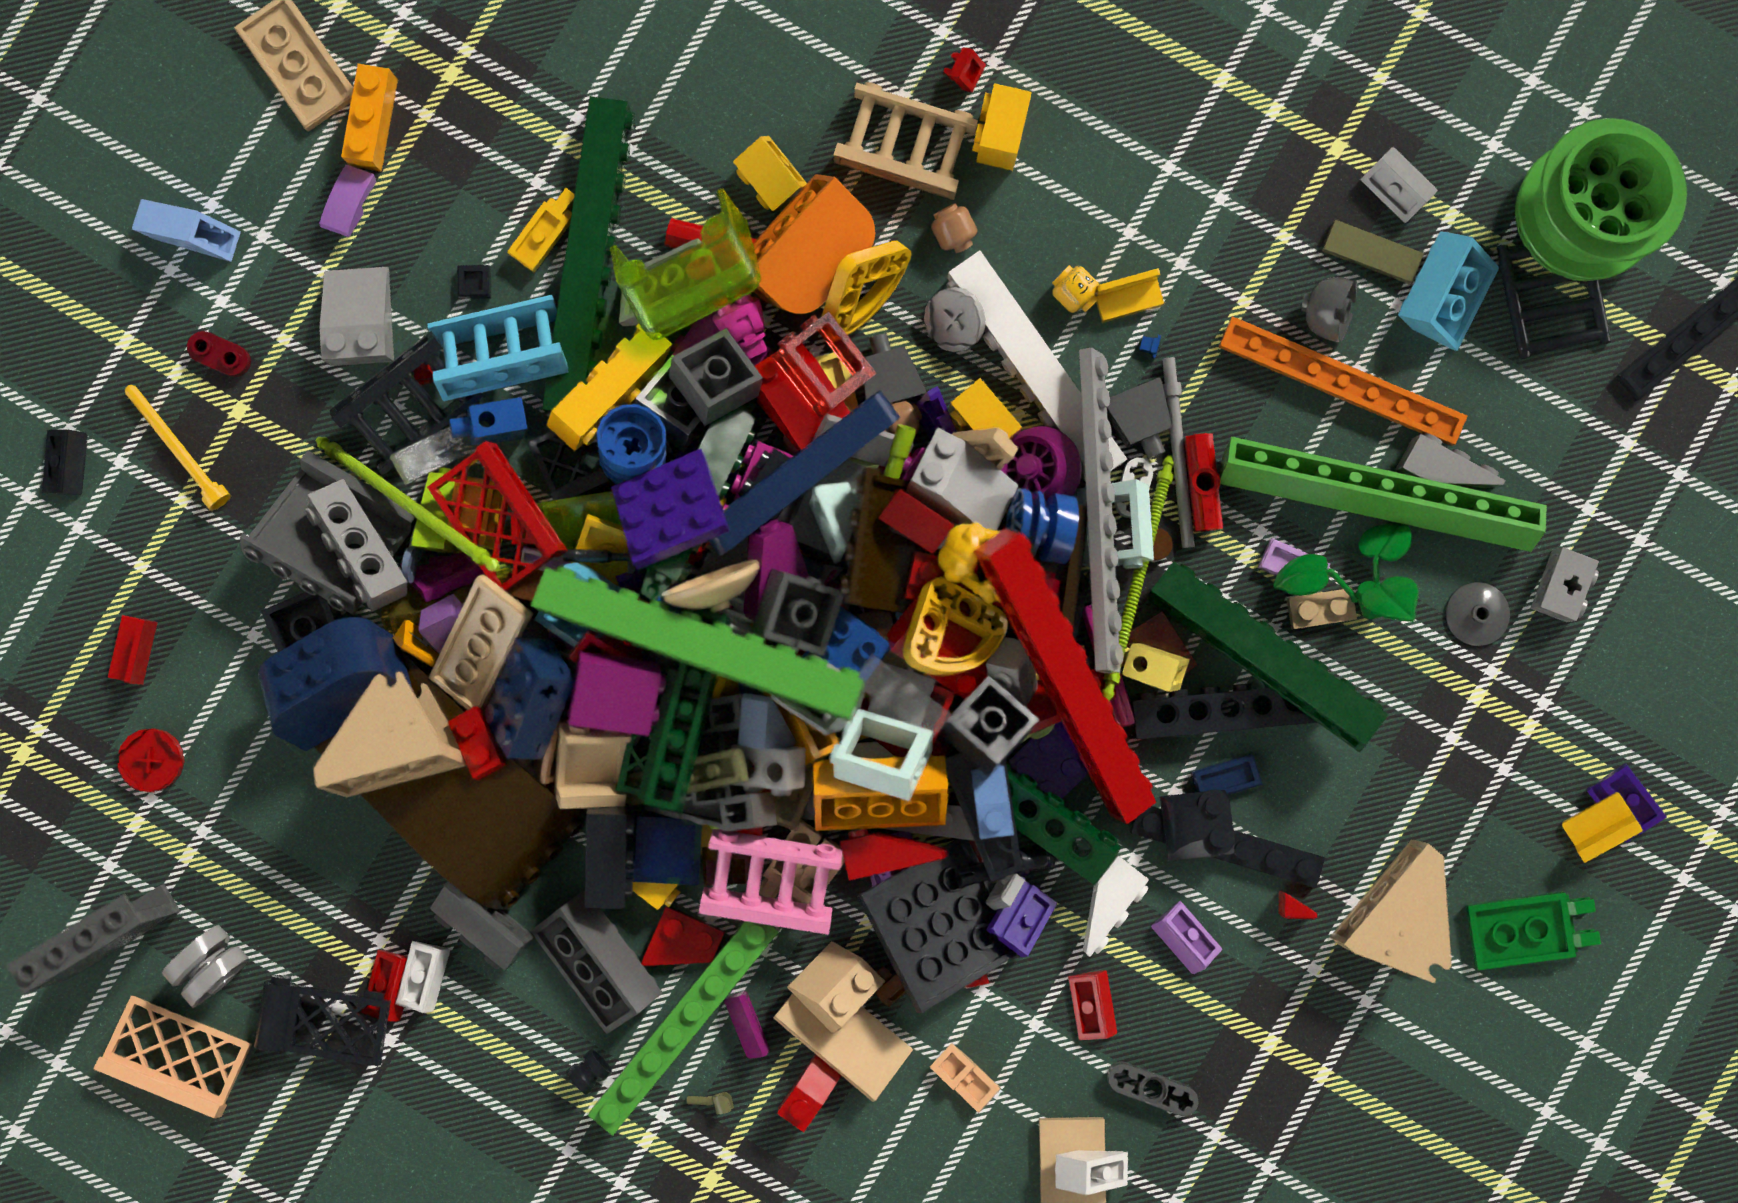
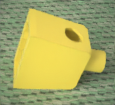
M1141 643L1132 644L1130 648L1127 647L1125 649V656L1121 666H1124L1122 675L1168 692L1180 690L1190 659ZM1142 658L1147 660L1146 669L1141 666Z

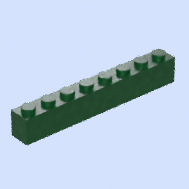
M1173 561L1151 589L1148 601L1360 753L1388 716L1383 711L1382 705L1372 698H1364L1356 692V688L1352 683L1343 678H1336L1329 673V668L1317 659L1311 660L1302 653V649L1296 643L1290 640L1285 641L1276 635L1271 625L1264 621L1258 622L1248 615L1249 612L1243 605L1237 602L1231 603L1222 596V592L1216 586L1210 583H1203L1196 578V573L1191 568L1183 564L1178 565Z

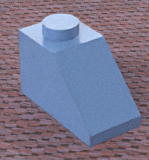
M999 766L989 778L979 769L971 770L980 839L1014 835L1004 766Z

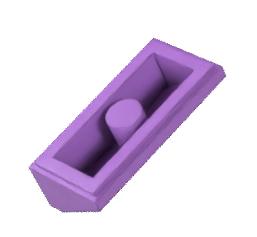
M1181 901L1173 905L1151 926L1192 974L1206 969L1222 950L1221 946Z

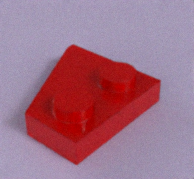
M666 906L641 964L653 966L710 963L714 959L725 931Z

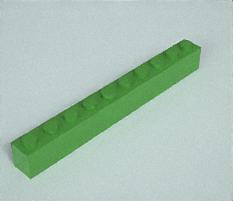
M1236 437L1230 438L1221 459L1219 476L1220 484L1529 552L1534 549L1546 532L1547 505Z
M558 566L556 571L546 568L531 604L537 611L852 722L865 687V682L859 679L860 673L846 667H841L840 671L828 668L827 661L809 655L808 660L795 656L796 650L781 644H777L776 649L763 645L765 641L763 638L750 633H746L745 637L732 634V627L719 622H714L713 626L701 623L702 617L683 610L681 615L670 612L669 605L651 599L650 604L639 601L638 594L620 588L618 593L606 589L607 583L589 577L587 582L575 578L576 572Z

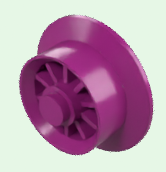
M1037 426L1021 431L1011 440L1018 449L1013 459L1004 464L1001 471L1018 484L1017 489H1029L1031 494L1033 491H1042L1045 501L1053 493L1074 496L1081 480L1082 463L1076 445L1066 434L1051 427Z

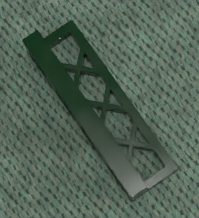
M659 664L661 672L667 674L663 694H657L656 705H659L660 708L657 724L651 725L649 734L651 743L648 755L643 758L639 756L634 745L636 738L641 735L631 734V742L626 744L616 787L617 791L638 795V799L645 800L679 671L677 668ZM633 754L634 758L636 759V762L630 765ZM637 765L644 772L640 788L626 785L628 771Z

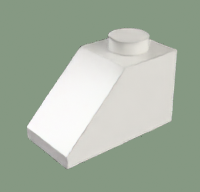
M1076 1150L1056 1155L1055 1166L1056 1188L1089 1195L1126 1186L1128 1178V1152Z

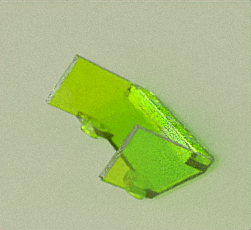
M723 188L717 190L722 213L710 217L705 222L701 231L703 242L648 270L641 260L629 261L616 245L610 247L616 282L640 327L652 340L662 339L750 294L760 284L761 274L747 220Z

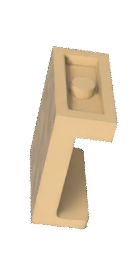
M569 722L560 723L554 794L560 809L625 806L626 794L625 792L617 791L616 787L626 743L631 742V733L569 725Z

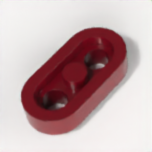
M196 332L187 342V352L193 360L228 376H242L251 366V357L246 349L210 332ZM201 342H206V350L203 352H199V344ZM231 354H235V362L229 365L227 358Z

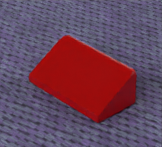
M900 489L894 491L878 517L879 520L931 554L935 553L947 537L949 531L954 527L951 522Z
M378 949L367 990L385 993L384 999L391 1000L388 1022L400 1021L404 1007L395 1003L408 956ZM368 1005L361 1012L379 1019L380 1007Z
M1101 970L1068 976L1079 1040L1108 1039L1117 1034L1107 971Z

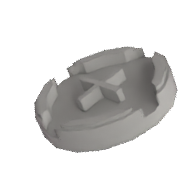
M953 287L941 290L935 294L925 307L924 323L926 331L930 338H934L938 343L937 345L943 350L958 352L969 349L979 342L984 333L986 319L983 307L976 296L966 289Z

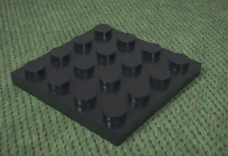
M956 839L943 846L949 852V855L944 859L907 867L857 895L917 1013H923L1018 955L999 941L995 934L986 931L997 910H993L986 904V900L993 890L991 882L985 881L966 886L965 888H960L957 883L961 878L969 876L956 878L955 869L957 867L980 863L969 840Z

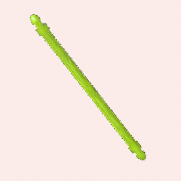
M318 437L316 439L317 446L321 450H325V454L328 457L337 460L404 510L415 516L470 556L479 566L485 565L489 571H498L500 569L498 560L491 558L487 550L473 544V542L344 451L339 444L330 442L326 437Z
M1168 455L1163 460L1162 471H1158L1156 478L1158 483L1156 484V491L1154 492L1152 506L1150 507L1153 545L1169 485L1172 483L1174 476L1171 473L1174 466L1171 455ZM1149 561L1143 562V567L1134 568V574L1131 578L1132 581L1130 582L1129 593L1126 597L1123 616H1121L1122 627L1119 631V644L1123 650V657L1125 656L1128 637H1130L1132 622L1134 621V614H1136L1135 610H1137L1140 591H1142L1141 587H1143ZM1119 673L1104 674L1103 681L1105 686L1101 693L1109 701L1114 697L1115 685L1119 684L1121 677Z

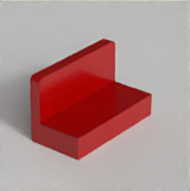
M122 615L108 678L121 680L128 684L144 683L158 622Z

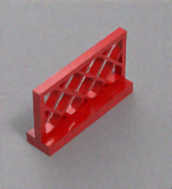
M485 441L475 448L477 450L475 453L427 486V488L454 529L473 542V544L478 546L480 534L496 537L493 556L490 557L500 562L514 564L512 578L502 584L496 576V571H489L485 565L480 566V568L490 580L507 592L553 558L560 557L568 550L498 445ZM477 461L485 469L483 484L467 481L469 467ZM461 474V479H455L456 476ZM490 478L495 484V486L489 485ZM449 481L460 483L457 502L447 501L439 490ZM466 484L482 487L479 506L463 504ZM488 488L499 490L502 494L501 510L485 508ZM450 505L456 506V507H455V513H454V511L452 510V508L450 507ZM508 505L514 513L507 512ZM462 507L478 510L475 529L465 528L460 522ZM484 511L500 514L497 533L481 531ZM506 515L517 517L520 521L519 537L503 535ZM468 532L474 533V534H473V540H472V538L470 537V535L468 534ZM526 532L528 533V535L530 536V538H531L532 540H530V539H525ZM502 538L518 541L515 560L499 557ZM524 542L535 544L542 554L533 563L521 562ZM520 565L527 566L525 569L519 572Z

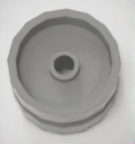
M220 925L212 927L195 939L162 971V975L172 986H179L190 980L183 988L181 995L192 1008L200 1005L220 991L249 961V957L239 946L224 951L230 936Z

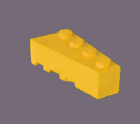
M643 318L636 325L633 338L629 341L624 337L616 345V350L607 361L608 364L602 360L587 377L586 382L588 384L586 385L581 381L551 411L546 426L574 451L582 444L589 446L597 438L600 422L610 410L621 405L634 404L635 398L640 394L641 390L663 366L672 343Z

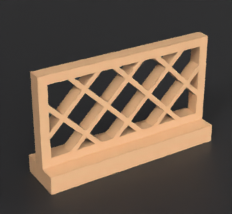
M131 995L104 1055L98 1058L94 1070L212 1118L222 1117L227 1106L225 1103L252 1043ZM136 1005L147 1009L151 1022L135 1029L131 1016ZM155 1013L163 1015L164 1017L157 1019ZM173 1019L177 1021L181 1034L165 1041L159 1023ZM184 1024L194 1029L186 1031ZM126 1026H128L129 1032L124 1033ZM153 1026L159 1044L143 1050L137 1033ZM198 1031L205 1032L211 1046L194 1053L189 1035ZM131 1036L137 1053L126 1058L114 1053L119 1041ZM214 1036L224 1041L216 1044ZM183 1038L189 1056L172 1062L167 1045ZM228 1043L241 1047L236 1060L224 1065L218 1048ZM161 1048L167 1065L156 1070L152 1069L147 1063L145 1054ZM213 1050L219 1068L202 1074L196 1057ZM139 1057L141 1064L132 1059ZM191 1059L197 1077L186 1082L179 1080L174 1066ZM232 1067L228 1076L226 1069ZM169 1069L171 1076L162 1073V1071ZM221 1072L225 1084L220 1095L208 1091L204 1078ZM199 1081L201 1088L192 1085V1083Z

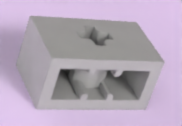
M1564 547L1552 549L1530 609L1564 622L1577 621L1578 618L1583 616L1587 608L1588 601L1585 600L1587 592L1597 581L1599 571L1596 568L1599 561ZM1567 580H1568L1567 585L1570 586V587H1572V588H1571V591H1568V592H1567L1568 587L1565 586V585H1563V584H1564V581H1567Z

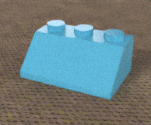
M1440 231L1435 243L1430 248L1429 255L1422 269L1416 276L1407 298L1402 303L1398 316L1412 330L1452 350L1458 351L1499 266L1473 237Z

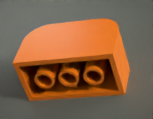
M815 174L748 248L744 257L738 262L743 281L762 300L772 306L796 314L812 312L827 301L836 269L841 260L851 253L873 246L875 240L873 218L868 210L836 177Z

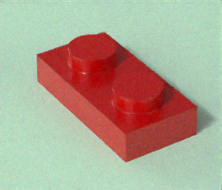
M474 706L448 721L473 779L479 781L507 765L481 708Z

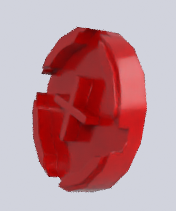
M156 728L138 730L131 734L120 746L118 753L120 755L119 763L117 764L121 777L125 783L139 791L155 792L168 788L179 778L184 766L183 749L178 740L167 731Z

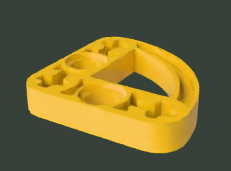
M891 241L851 253L844 257L836 269L819 329L832 340H838L865 324L885 304L898 286L911 259V250L899 241ZM877 280L868 293L858 302L864 283Z
M936 578L926 583L921 589L904 643L903 657L912 668L928 674L953 675L967 671L986 661L998 649L1008 628L1007 617L996 606L983 601V599L947 579ZM960 601L966 602L970 607L969 617L964 616L960 612ZM925 614L934 620L935 628L933 631L928 630L924 626L923 617ZM948 619L983 638L979 645L965 657L953 659L937 657ZM920 645V652L924 655L922 658L919 657L920 652L916 649Z

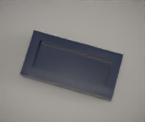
M1248 754L1190 771L1196 792L1226 790L1227 795L1263 785L1254 754Z

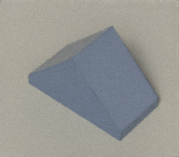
M745 693L741 702L738 745L763 750L794 746L796 740L771 697Z

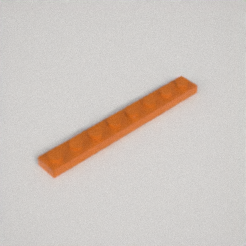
M1233 316L1230 318L1218 348L1425 435L1427 433L1436 436L1443 443L1450 446L1456 445L1467 419L1465 414Z

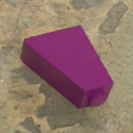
M778 519L768 520L749 535L747 561L757 560L759 569L756 576L745 589L743 608L745 617L755 621L772 568L804 579L809 577L793 526Z

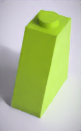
M439 468V473H428L421 506L448 524V518L427 488V486L451 470L450 468ZM449 481L439 489L447 501H452L455 482ZM417 519L411 546L426 551L449 554L457 553L455 545Z

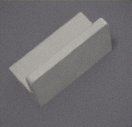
M1394 147L1360 179L1404 223L1409 221L1438 191Z

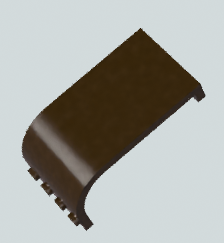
M401 650L412 691L416 698L421 696V684L424 683L428 685L447 721L465 712L449 694L428 678L429 675L420 667L422 664L414 656ZM336 734L314 746V748L323 755ZM497 741L496 743L507 765L479 781L473 779L468 766H463L360 794L442 877L476 902L500 911L511 908L518 901L519 893L525 886L534 883L539 878L543 866L548 861L554 860L562 852V845L570 836L573 837L582 830L587 814L582 808L560 809L554 792L542 783H539L514 758H507Z

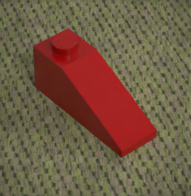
M866 828L848 832L849 838L840 842L849 880L937 861L949 855L947 848L880 831L868 833Z
M815 1054L778 1106L777 1114L804 1132L823 1106L841 1075Z

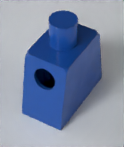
M522 397L469 406L466 417L449 419L452 438L470 436L472 445H481L485 441L498 443L521 440L527 431ZM479 421H486L490 427L481 426Z

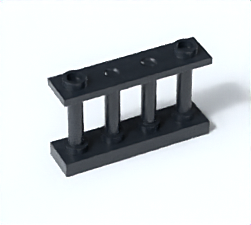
M432 331L330 409L331 418L340 428L346 423L348 425L353 424L382 457L376 462L378 471L382 476L388 471L393 473L401 468L405 463V458L447 426L449 419H455L463 412L467 413L469 406L480 404V399L484 397L482 393L457 398L442 410L414 378V370L423 363L424 365L429 364L434 371L445 369V363L439 357V350L443 347ZM397 383L404 385L432 417L418 430L388 397V390ZM372 403L374 405L378 404L407 437L393 449L386 444L363 417V410Z

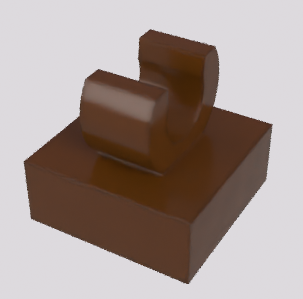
M883 966L876 973L885 982L875 994L884 1004L890 1007L906 991L898 975L893 976Z

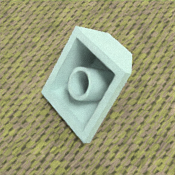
M848 482L815 487L809 504L834 564L841 561L847 542L850 540L854 529L849 527L852 507L857 508L858 494H854Z

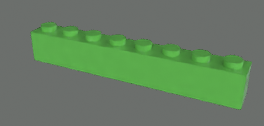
M744 921L596 1102L588 1116L613 1136L778 934L780 927Z

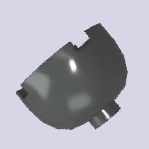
M1330 277L1320 281L1314 287L1311 294H1305L1301 311L1306 312V322L1313 333L1330 341L1340 342L1344 340L1353 317V313H1350L1351 305L1356 303L1357 281L1343 277Z

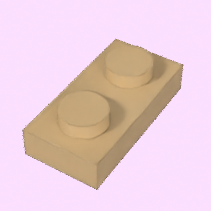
M1344 589L1286 598L1291 629L1357 620L1355 604Z

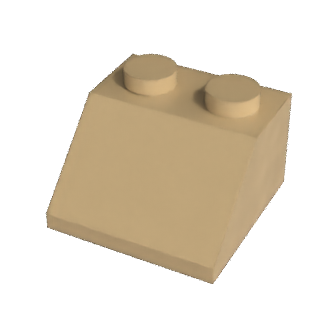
M831 941L787 988L833 1034L848 1022L885 981L863 958Z

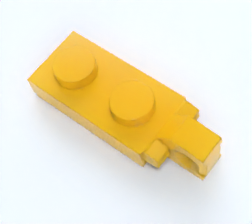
M565 188L557 200L550 198L547 202L544 201L507 253L535 273L569 227L575 194Z

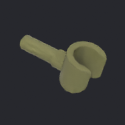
M728 1092L708 1097L687 1096V1104L707 1106L714 1104L717 1115L728 1113L734 1108L732 1097Z

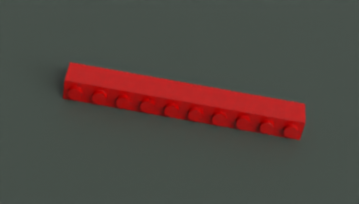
M1004 529L973 551L1110 816L1128 824L1156 803L1151 792L1153 786L1150 780L1142 774L1138 766L1140 760L1136 753L1129 748L1125 740L1127 738L1125 730L1116 722L1112 715L1114 708L1109 700L1102 695L1099 689L1101 685L1100 680L1089 669L1085 661L1087 655L1084 649L1076 643L1072 635L1074 630L1071 623L1061 614L1058 608L1060 605L1059 599L1048 588L1044 580L1046 577L1045 571L1034 560L1030 552L1032 546L1029 540L1022 533Z

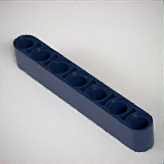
M881 390L861 403L723 510L730 531L708 540L719 556L741 542L900 418Z

